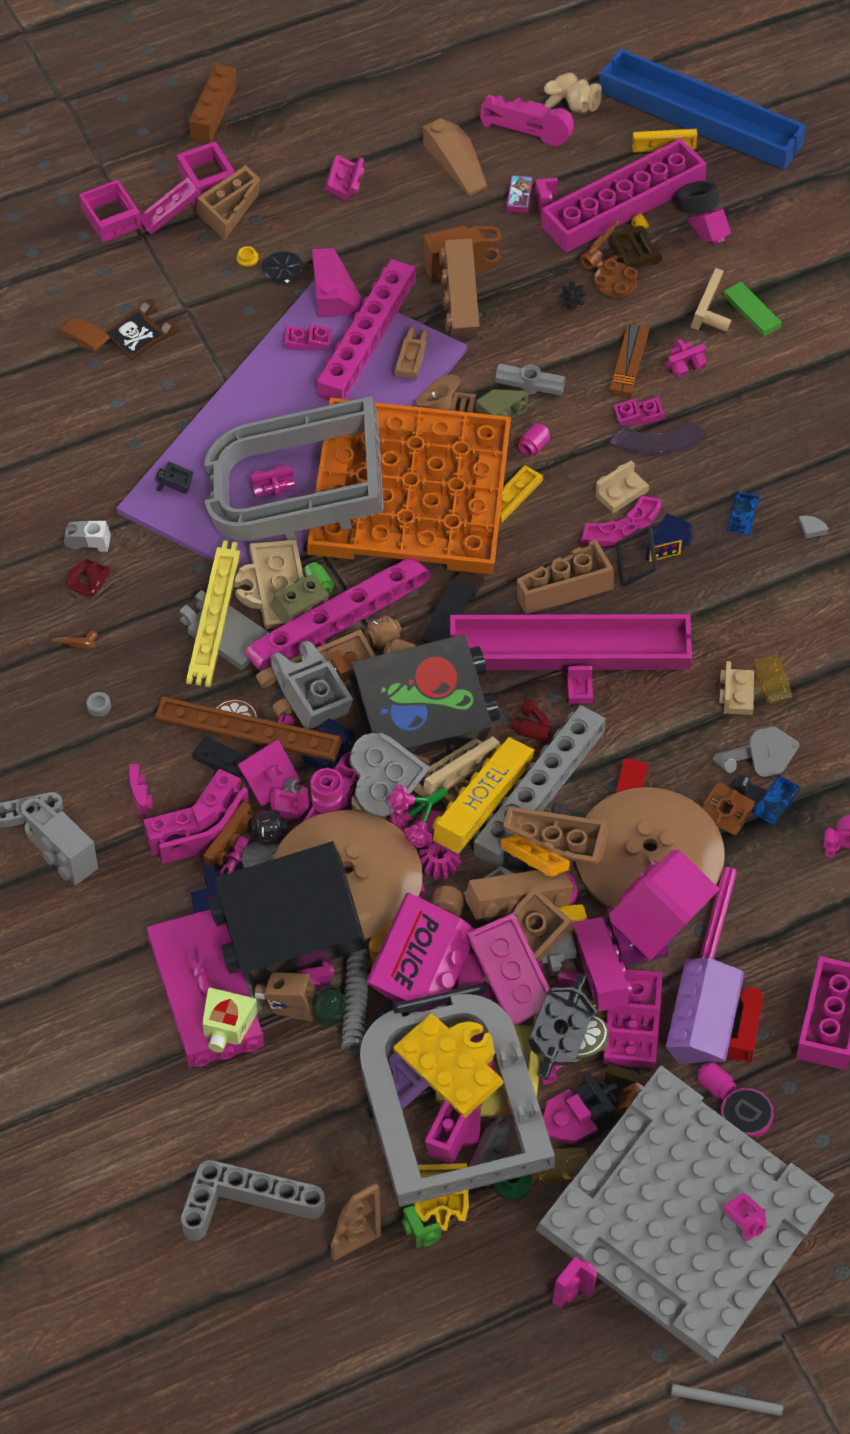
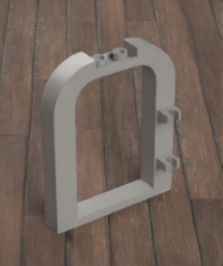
M372 396L238 426L222 435L211 446L205 459V469L214 488V491H211V499L205 500L206 509L215 528L222 535L233 540L253 541L282 534L286 535L287 540H298L296 531L338 522L342 530L352 528L350 523L352 519L384 513L378 411ZM365 431L368 482L249 508L236 509L229 506L230 471L242 459Z
M472 994L451 995V1005L449 1006L441 1005L429 1011L412 1012L402 1017L401 1013L395 1014L392 1010L378 1018L364 1035L360 1049L363 1080L399 1207L555 1168L554 1151L515 1027L509 1015L498 1004L487 998ZM431 1013L448 1028L463 1022L481 1024L484 1029L482 1033L490 1032L495 1050L493 1059L498 1075L503 1080L502 1088L523 1154L421 1179L387 1060L390 1049Z

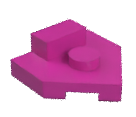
M568 1089L547 1101L543 1120L549 1139L565 1141L566 1144L576 1146L598 1133V1128L591 1120L590 1111L578 1094L574 1095Z

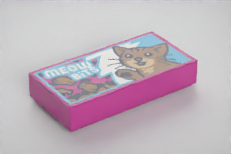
M511 176L507 211L528 213L533 177Z

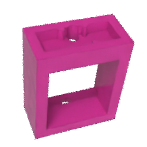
M216 141L177 155L179 173L183 179L190 177L201 195L235 173ZM216 160L223 172L199 181L191 168Z
M119 180L79 194L81 211L102 243L142 228L140 212ZM117 200L125 212L100 221L92 209Z

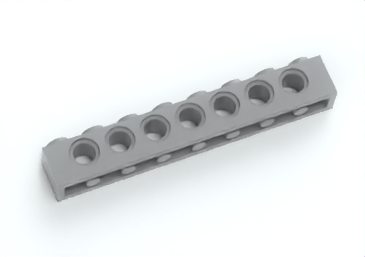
M582 705L579 706L576 712L569 714L565 726L555 732L551 744L544 746L540 753V758L536 763L532 762L525 777L516 782L511 795L504 797L497 813H492L487 820L486 827L482 831H478L474 836L472 843L474 844L475 856L496 868L504 863L508 852L501 849V839L515 835L503 829L508 807L544 811L605 732L604 717Z

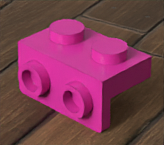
M336 155L332 161L324 190L346 201L351 194L355 195L360 186L358 180L362 177L365 169L362 167L364 159L360 157L355 164Z

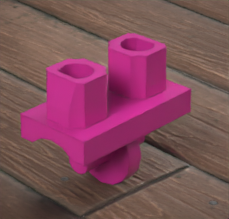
M681 339L675 340L674 348L669 350L672 356L668 357V363L664 364L666 372L671 370L678 379L689 372L686 366L689 362H691L695 371L705 368L707 361L704 355L706 351L704 343L692 348L690 342L684 344Z
M280 465L266 472L262 470L254 471L253 475H251L255 498L270 494L278 497L280 492L295 489L291 466L285 467Z

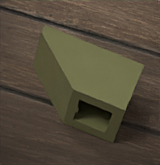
M493 389L476 401V413L506 416L513 419L515 416L524 413L527 409L528 393L526 391Z

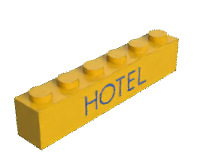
M510 737L503 744H499L491 759L487 758L481 771L473 774L469 785L461 788L455 802L451 801L448 804L444 815L436 818L432 827L435 830L433 841L459 854L499 806L504 797L513 789L516 782L527 772L528 767L532 763L534 749Z

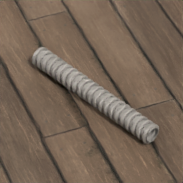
M370 940L366 941L368 949L347 955L341 1049L351 1054L360 1053L362 1040L365 1035L368 993L366 981L369 976Z

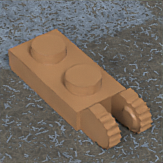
M409 328L407 338L404 339L397 361L395 377L417 380L427 348L429 330H423L421 339L417 340L414 339L416 335L415 328Z

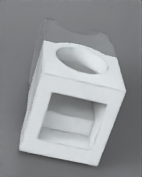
M79 521L68 523L64 544L71 549L94 547L98 548L99 552H108L111 534L107 522Z

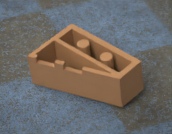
M245 165L197 198L196 214L225 241L259 195L260 178Z

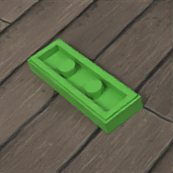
M742 282L724 290L723 296L763 337L781 328L782 322Z

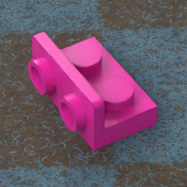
M574 1257L556 1280L552 1303L562 1308L566 1302L571 1303L579 1290L591 1297L597 1278L594 1266L586 1260L581 1261Z

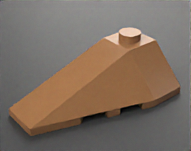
M440 118L423 126V145L468 196L487 188V183L471 139L459 125Z
M535 887L516 906L514 915L537 963L546 957L574 928L572 920ZM484 975L483 980L489 984L486 976Z

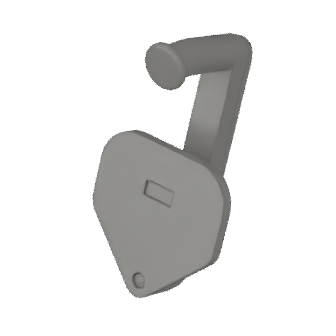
M769 726L754 731L749 739L750 745L717 753L714 755L713 760L718 766L725 769L726 772L732 773L737 767L736 761L752 757L756 773L760 776L768 777L782 773L798 750L799 742L775 726Z

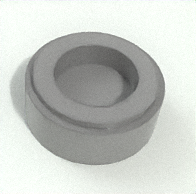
M96 692L87 698V710L91 715L100 717L110 711L111 701L107 694Z

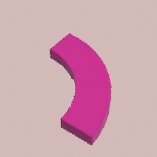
M640 495L633 509L626 514V517L617 522H585L580 545L589 546V542L597 539L600 546L615 545L646 526H650L660 512L662 499Z

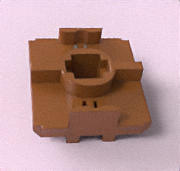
M718 782L702 808L713 819L716 826L736 836L743 827L746 818L750 815L755 801L738 793L735 789L733 790ZM724 804L733 807L729 814L721 811Z

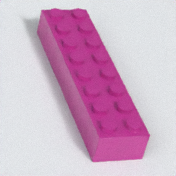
M680 138L542 208L541 227L567 253L604 234L616 220L619 221L618 227L632 220L639 212L643 214L677 197L678 190L684 185L696 181H705L707 163Z

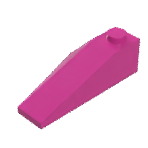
M312 249L318 317L355 315L362 308L361 296L335 249Z

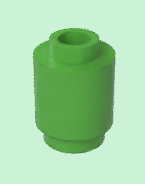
M317 562L305 566L303 576L306 578L314 574L327 593L330 594L334 587V582L324 567Z

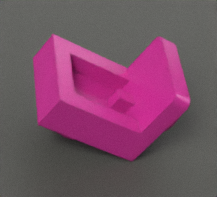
M569 666L567 677L568 703L592 704V666Z
M302 787L297 794L279 789H274L271 792V810H278L281 813V817L299 820L309 810L311 800L308 797V788Z
M333 962L321 963L322 967L298 970V973L310 974L315 991L330 988V977H335Z

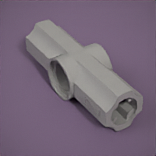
M499 364L495 383L520 387L521 391H526L530 395L540 391L561 396L564 391L566 377L541 372L535 365H525L523 368Z

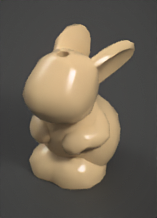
M565 73L556 77L554 81L546 83L544 91L551 96L547 99L545 106L551 109L560 100L566 99L572 112L579 114L588 111L593 112L600 105L602 87L597 83L589 85L584 79L578 81L575 74Z

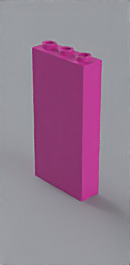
M211 910L147 927L149 944L189 1068L205 1066L215 1060L229 1059L236 1054L254 1052L264 1047L263 1033L257 1015L241 1043L235 1045L226 1042L223 1052L211 1050L208 1047L211 1038L205 1037L203 1033V1018L207 997L202 996L199 990V983L193 977L194 971L186 963L188 952L191 959L197 962V951H201L203 967L208 970V980L212 982L214 989L250 997L242 971L230 975L224 960L221 945L232 942L226 924L217 927Z

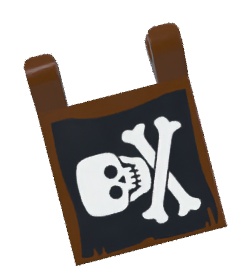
M151 298L147 299L138 310L105 331L109 339L131 361L165 337L175 335L178 332L177 322L174 319L167 320L159 328L148 317L157 312V308L154 306L156 303Z

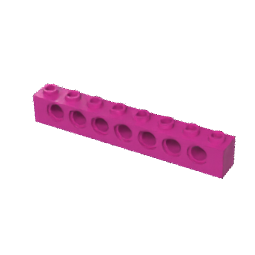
M391 259L387 267H383L378 282L375 281L373 283L369 297L366 296L364 298L361 310L355 313L352 325L346 328L341 343H337L332 358L327 359L323 373L318 374L315 382L318 397L330 400V398H347L415 284L414 266Z

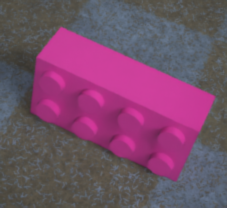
M819 956L796 1059L848 1070L850 1061V963Z

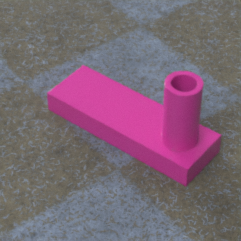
M187 177L140 215L142 224L151 235L189 204L194 209L197 208V198L201 193L193 180Z

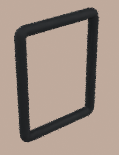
M646 526L617 543L619 569L623 586H628L657 570L658 565L651 526ZM648 531L653 567L626 581L621 545Z

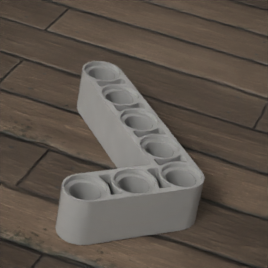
M208 1160L200 1164L182 1213L181 1222L184 1236L191 1241H198L207 1233L219 1197L308 1219H317L325 1212V1196L323 1190L314 1185ZM208 1175L216 1176L214 1179L205 1178ZM234 1181L242 1182L240 1185L237 1186L231 1185V1183ZM261 1187L267 1189V1190L264 1191V1192H258V1191H256L258 1188H261ZM284 1194L293 1195L291 1198L288 1199L281 1197ZM201 1198H206V1199H208V1200H207L206 1202H204V1203L196 1202L197 1200H199V1199H201ZM311 1200L318 1201L315 1205L307 1204ZM191 1222L200 1223L198 1226L195 1227L189 1226Z

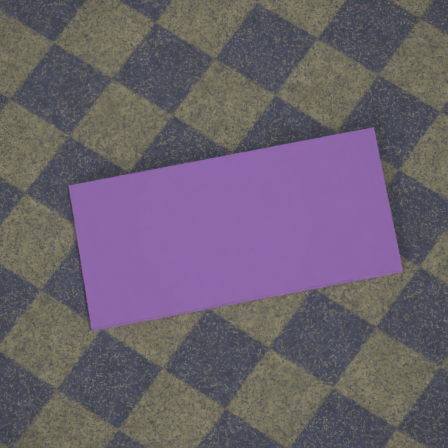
M314 280L116 508L117 514L214 562L217 547L222 548L223 540L229 541L228 549H231L232 542H238L237 550H241L236 574L244 565L252 564L249 551L250 544L286 541L285 534L253 541H238L225 537L215 528L205 505V500L211 499V491H214L210 477L205 469V459L211 446L226 432L238 426L329 406V400L318 397L317 386H315L316 378L319 373H323L328 358H332L337 343H341L343 340L344 332L347 327L352 325L354 315L318 317ZM361 296V306L365 298L364 296ZM397 312L346 399L356 400L372 396L376 403L421 407L416 405V399L435 380L448 375L466 353L467 345ZM310 324L332 329L329 349L296 350L283 348L287 325L309 330ZM410 327L415 328L416 335L414 339L417 340L421 339L423 330H429L427 348L417 380L395 377L397 361ZM323 440L250 456L236 463L229 475V506L242 509L314 494ZM168 461L194 472L190 489L186 494L168 486H164L161 492L156 490L158 483L155 481L156 474L160 468L163 469ZM280 465L292 467L295 489L280 492L278 497L270 494L255 498L251 475H253L254 471L262 470L266 472ZM310 529L296 531L299 555L307 547Z

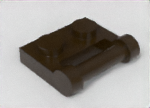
M644 226L634 227L610 234L609 236L611 245L621 262L626 264V267L636 268L650 263L657 265L663 259L660 252L655 250L649 240ZM636 239L640 240L647 252L646 254H644Z

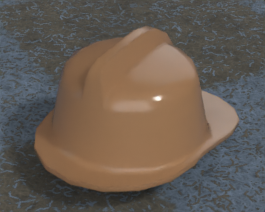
M446 375L435 380L416 399V405L423 408L450 410L453 406L452 393L460 384L459 377L456 375Z

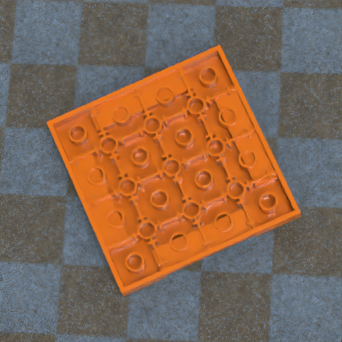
M330 398L329 405L347 402L351 400ZM374 402L378 411L384 513L350 520L352 525L350 529L342 530L339 522L310 528L307 555L353 560L355 554L404 560L411 558L422 562L447 564V570L493 575L511 417ZM365 431L323 440L315 493L368 482Z

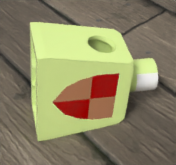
M209 987L203 1018V1033L205 1037L211 1038L208 1046L211 1050L223 1052L226 1042L235 1045L241 1043L258 1012L255 998Z

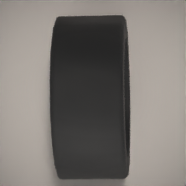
M711 181L692 182L684 185L677 192L679 207L684 213L696 214L714 209L720 203L717 184Z

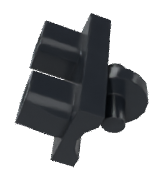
M591 1073L583 1076V1083L574 1089L573 1094H578L583 1103L589 1100L593 1102L594 1105L589 1107L588 1110L591 1113V1120L594 1124L604 1120L608 1124L615 1121L613 1114L616 1108L614 1105L619 1103L617 1098L620 1092L619 1086L615 1083L608 1085L605 1080L598 1084Z

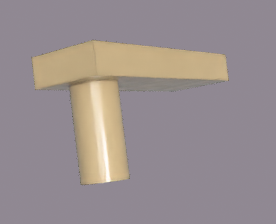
M715 268L690 328L699 331L701 324L705 323L727 332L731 319L708 311L723 275V270Z

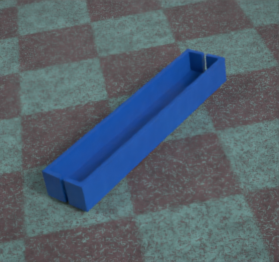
M621 48L611 59V63L609 62L600 73L599 85L602 87V94L683 128L697 129V133L783 170L793 159V155H796L804 144L806 125Z

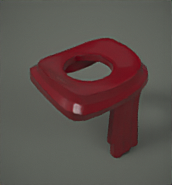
M85 559L73 567L67 577L66 584L68 588L81 595L92 596L107 579L110 569L100 563ZM83 573H87L88 585L82 584L79 581V577Z

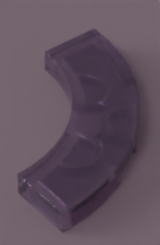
M689 421L676 430L660 434L642 433L624 426L611 439V445L636 455L643 453L652 454V456H667L672 452L682 449L686 451L706 438L707 432Z

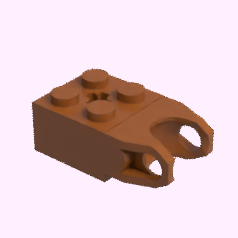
M464 225L424 235V267L431 283L442 282V269L445 268L440 266L439 253H441L440 248L444 247L445 240L472 238L475 273L485 271L498 264L502 260V256L497 248L492 247L502 240L499 228L492 226L466 228ZM487 233H494L497 237L493 239L485 238V235ZM491 253L497 257L490 260L485 258V255Z

